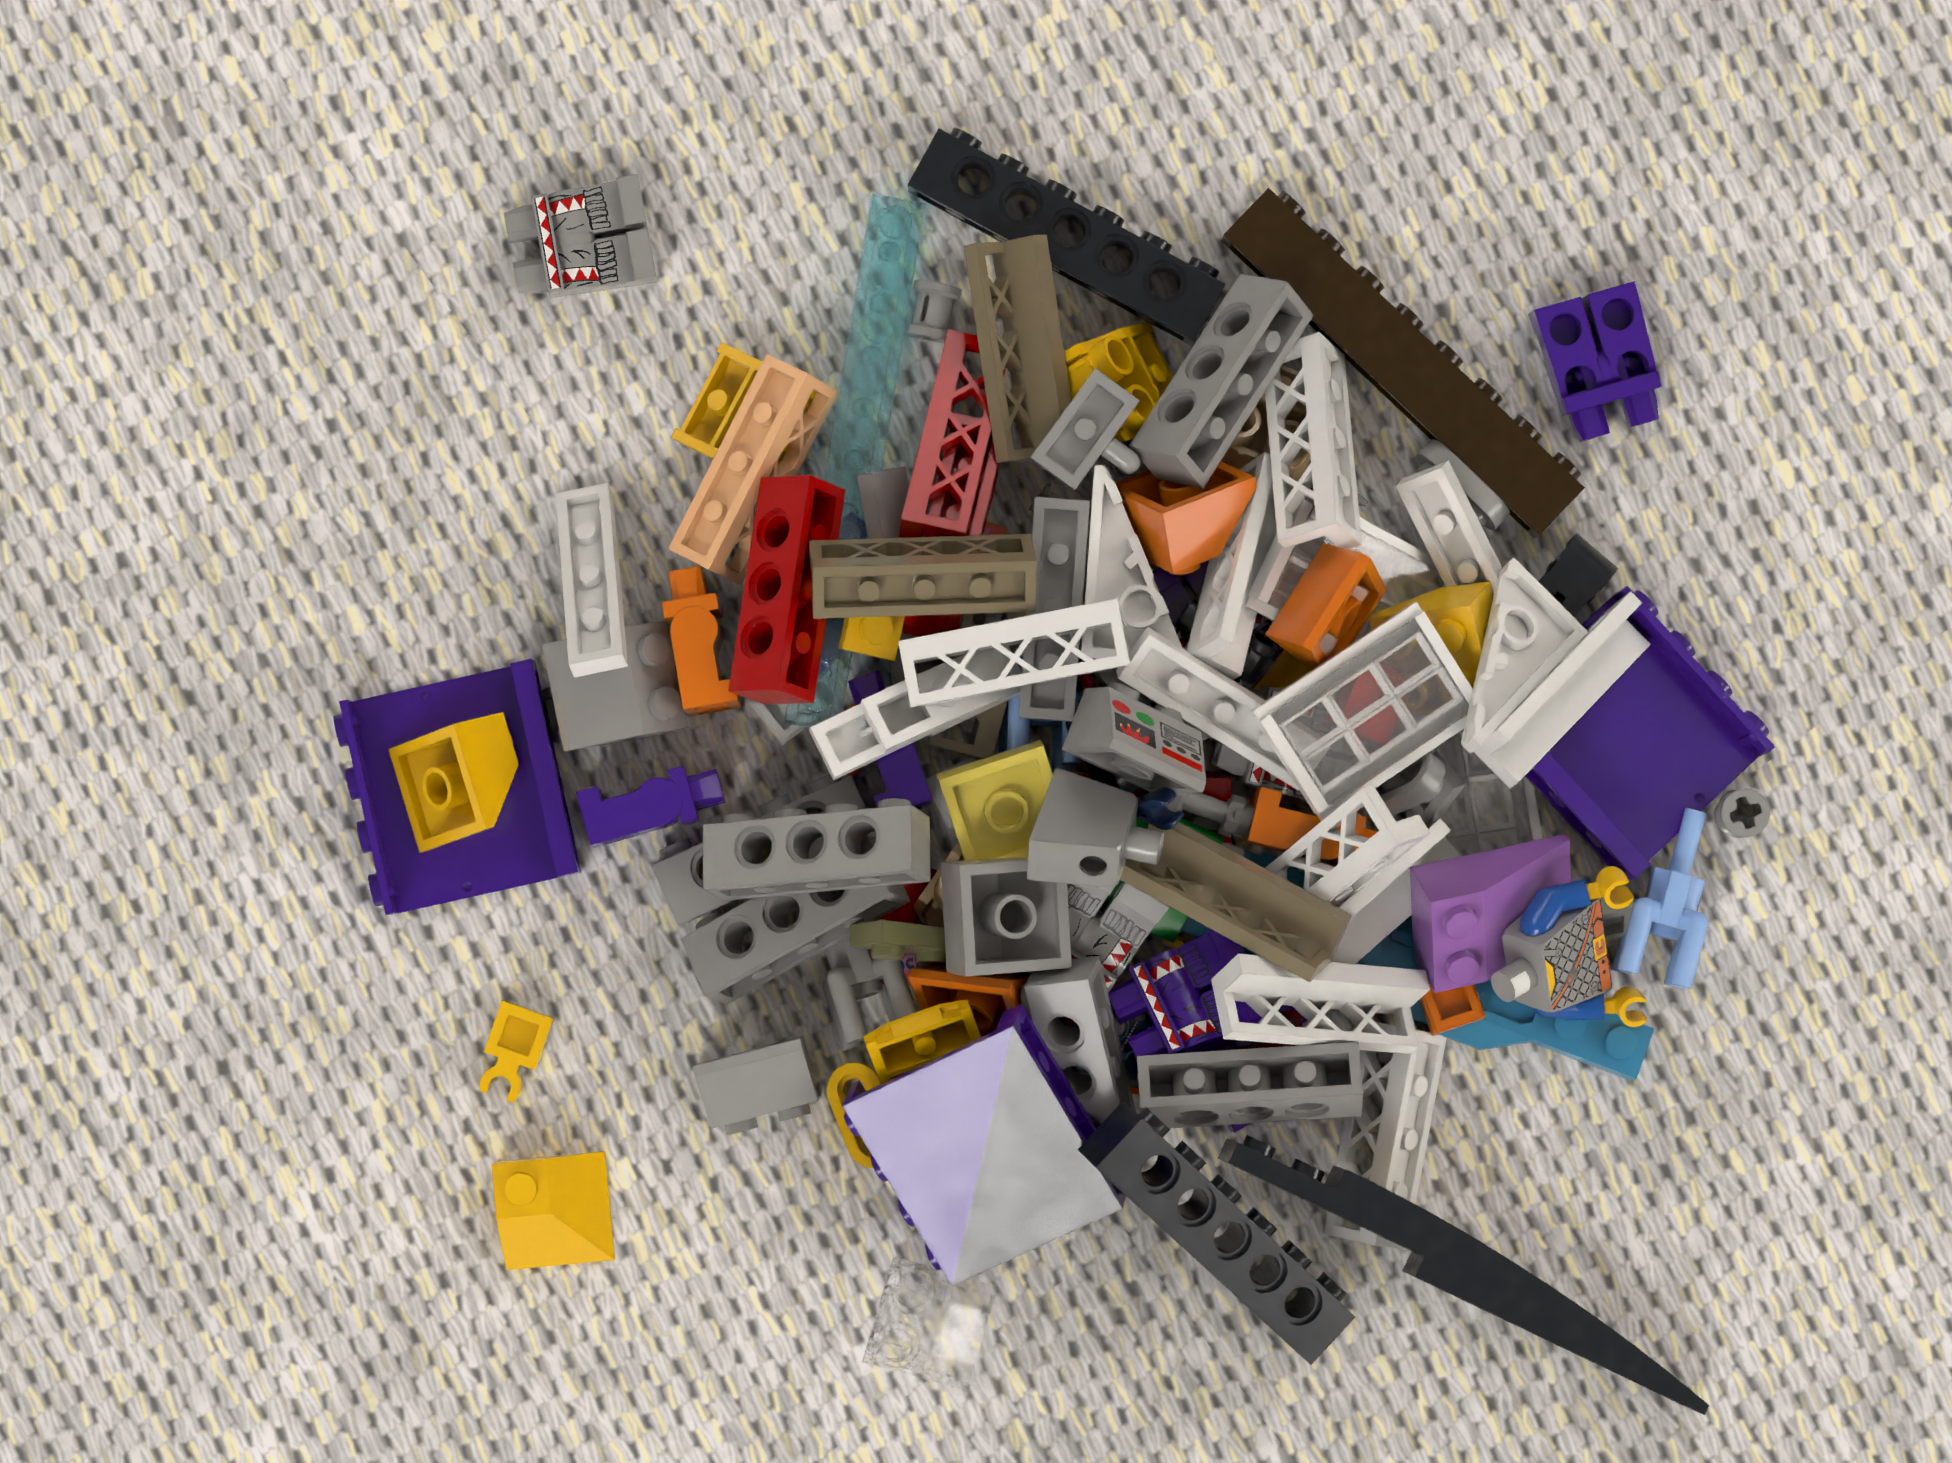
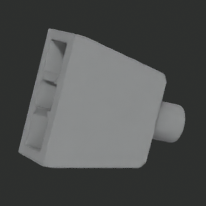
M1055 768L1029 839L1027 879L1113 887L1119 883L1127 859L1154 865L1158 864L1164 842V832L1136 826L1138 799L1134 794L1063 769Z

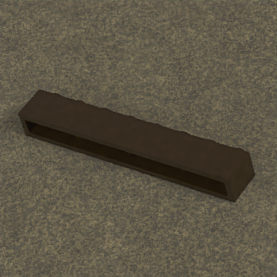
M1268 188L1224 233L1221 242L1258 277L1287 281L1314 315L1308 324L1345 355V359L1430 440L1435 439L1450 449L1504 501L1510 511V516L1534 539L1538 537L1585 488L1577 481L1581 476L1578 468L1561 453L1557 452L1552 457L1537 442L1542 436L1538 430L1524 417L1518 415L1513 420L1498 406L1503 400L1502 397L1485 380L1478 378L1473 382L1458 368L1463 361L1452 348L1441 340L1434 345L1419 331L1424 324L1413 311L1402 303L1395 308L1380 294L1384 286L1374 274L1364 266H1360L1355 270L1341 257L1345 249L1335 237L1323 228L1316 233L1301 219L1306 212L1296 200L1284 191L1277 196Z

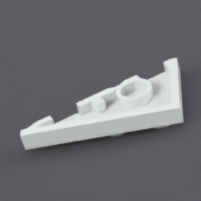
M1094 465L1084 605L1118 598L1128 653L1147 627L1182 648L1169 617V611L1163 596L1159 593L1154 581L1153 572L1137 534L1135 535L1124 509L1123 500L1116 483L1112 480L1106 466ZM1112 627L1085 631L1081 637L1080 651L1093 660L1116 656Z
M1514 557L1499 571L1461 740V745L1470 754L1498 728L1588 633Z

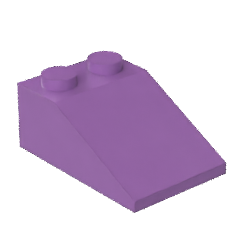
M1567 834L1410 867L1413 957L1419 968L1426 970L1428 983L1434 993L1487 982L1495 972L1506 966L1502 941L1504 930L1524 913L1537 891L1542 888L1571 882L1570 839Z

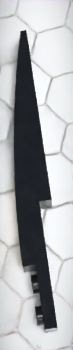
M1246 1135L1242 1144L1226 1139L1218 1159L1410 1250L1411 1253L1402 1270L1403 1272L1703 1415L1706 1414L1709 1405L1643 1351L1549 1284L1466 1232L1349 1170L1333 1165L1324 1184L1321 1182L1325 1174L1324 1171L1296 1158L1290 1168L1272 1159L1276 1148L1251 1136Z

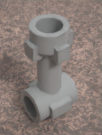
M1175 793L1176 798L1166 806L1174 812L1185 810L1218 822V833L1227 837H1231L1232 834L1244 837L1251 824L1255 809L1254 806L1246 804L1245 798L1234 794L1231 799L1229 798L1227 802L1202 793Z

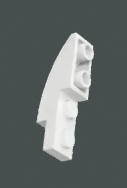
M996 649L975 653L965 669L983 681L997 679L1010 661V658ZM965 655L952 660L960 664ZM943 663L917 674L920 693L943 689L955 672V669L947 663ZM1017 663L1008 676L1022 674ZM961 674L953 687L975 682ZM906 680L862 699L859 705L810 727L809 732L832 779L836 780L928 735L932 737L1020 695L1021 686L911 708Z

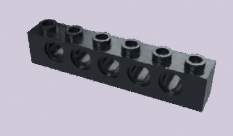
M954 127L949 134L938 128L907 185L909 193L999 242L1031 235L1047 234L1052 271L1140 319L1149 322L1151 325L1186 344L1193 346L1225 287V283L1217 279L1220 272L1216 268L1195 257H1191L1190 261L1186 263L1169 253L1172 245L1147 231H1144L1141 237L1122 228L1125 221L1122 217L1102 206L1096 205L1093 211L1074 202L1077 194L1061 183L1049 179L1046 185H1043L1026 176L1029 168L1011 156L1001 153L997 160L980 151L979 148L982 142L969 133ZM968 169L981 170L987 175L989 185L979 194H967L958 185L960 175ZM1015 195L1029 196L1035 202L1037 210L1031 218L1019 221L1008 215L1005 205ZM1065 220L1078 223L1084 231V238L1075 246L1067 247L1059 244L1053 236V229L1058 223ZM1111 246H1120L1128 251L1132 263L1123 272H1111L1101 262L1100 256L1102 252ZM1158 272L1172 274L1178 281L1179 291L1173 297L1166 299L1155 296L1150 291L1148 285L1151 276Z
M1122 1101L1077 1150L1302 1358L1312 1365L1355 1318L1341 1303L1348 1294L1324 1272L1317 1279L1309 1274L1306 1269L1311 1265L1312 1261L1289 1239L1280 1247L1271 1238L1278 1229L1256 1208L1253 1207L1247 1214L1240 1210L1235 1204L1242 1196L1219 1174L1210 1182L1200 1172L1206 1162L1185 1142L1181 1141L1175 1148L1163 1138L1170 1129L1147 1107L1138 1115L1130 1106ZM1158 1155L1154 1166L1142 1172L1145 1162L1149 1158ZM1193 1189L1189 1200L1178 1205L1180 1197L1186 1191ZM1229 1222L1226 1231L1214 1238L1217 1229L1222 1224ZM1264 1255L1261 1264L1255 1269L1250 1270L1254 1260ZM1299 1288L1296 1296L1292 1300L1285 1302L1289 1293Z

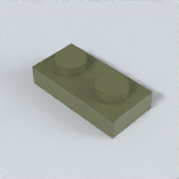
M890 920L850 925V947L871 949V958L901 960L904 959L905 954L916 955V964L946 965L944 927Z

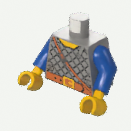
M1607 866L1597 874L1593 883L1588 884L1586 879L1542 888L1537 891L1524 913L1504 930L1502 941L1506 966L1495 972L1491 977V984L1496 995L1505 1002L1515 1000L1533 1007L1537 1014L1565 1020H1604L1605 1014H1617L1623 1023L1629 1027H1638L1646 1023L1647 1017L1643 1012L1638 1010L1626 1011L1628 1005L1633 1002H1647V999L1635 987H1621L1612 998H1604V993L1613 988L1600 898L1603 897L1606 904L1613 909H1621L1630 905L1634 899L1633 894L1628 887L1620 886L1629 882L1625 873L1615 866Z

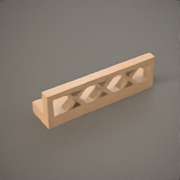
M766 354L668 549L741 586L746 577L755 519L753 508L758 499L760 479L797 476L839 391L812 375ZM814 390L817 393L807 412L803 415V409ZM788 445V450L782 462L778 464V458L783 448ZM738 543L739 547L729 567L725 566L734 545Z

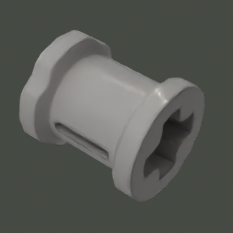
M915 280L913 284V289L917 292L911 324L905 325L904 334L913 338L944 343L947 330L949 329L954 300L960 299L962 290L939 282Z
M1745 788L1729 791L1722 795L1718 806L1715 808V822L1722 832L1728 833L1734 838L1755 836L1762 832L1768 824L1770 818L1769 804L1765 797L1756 790ZM1738 798L1742 805H1752L1754 808V815L1747 818V828H1745L1742 821L1732 822L1730 819V812L1737 809L1736 800Z

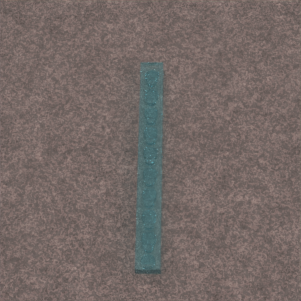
M872 193L869 203L824 481L846 490L838 540L868 539L857 476L882 471L926 204ZM826 618L814 703L787 704L784 723L810 728L843 712L852 658L851 651L838 649L844 618Z

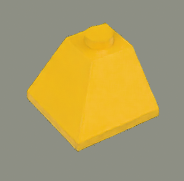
M503 712L455 723L388 749L419 853L435 849L495 826L519 765L513 746V739L509 733Z
M605 1151L497 1161L491 1164L496 1220L506 1270L615 1260Z

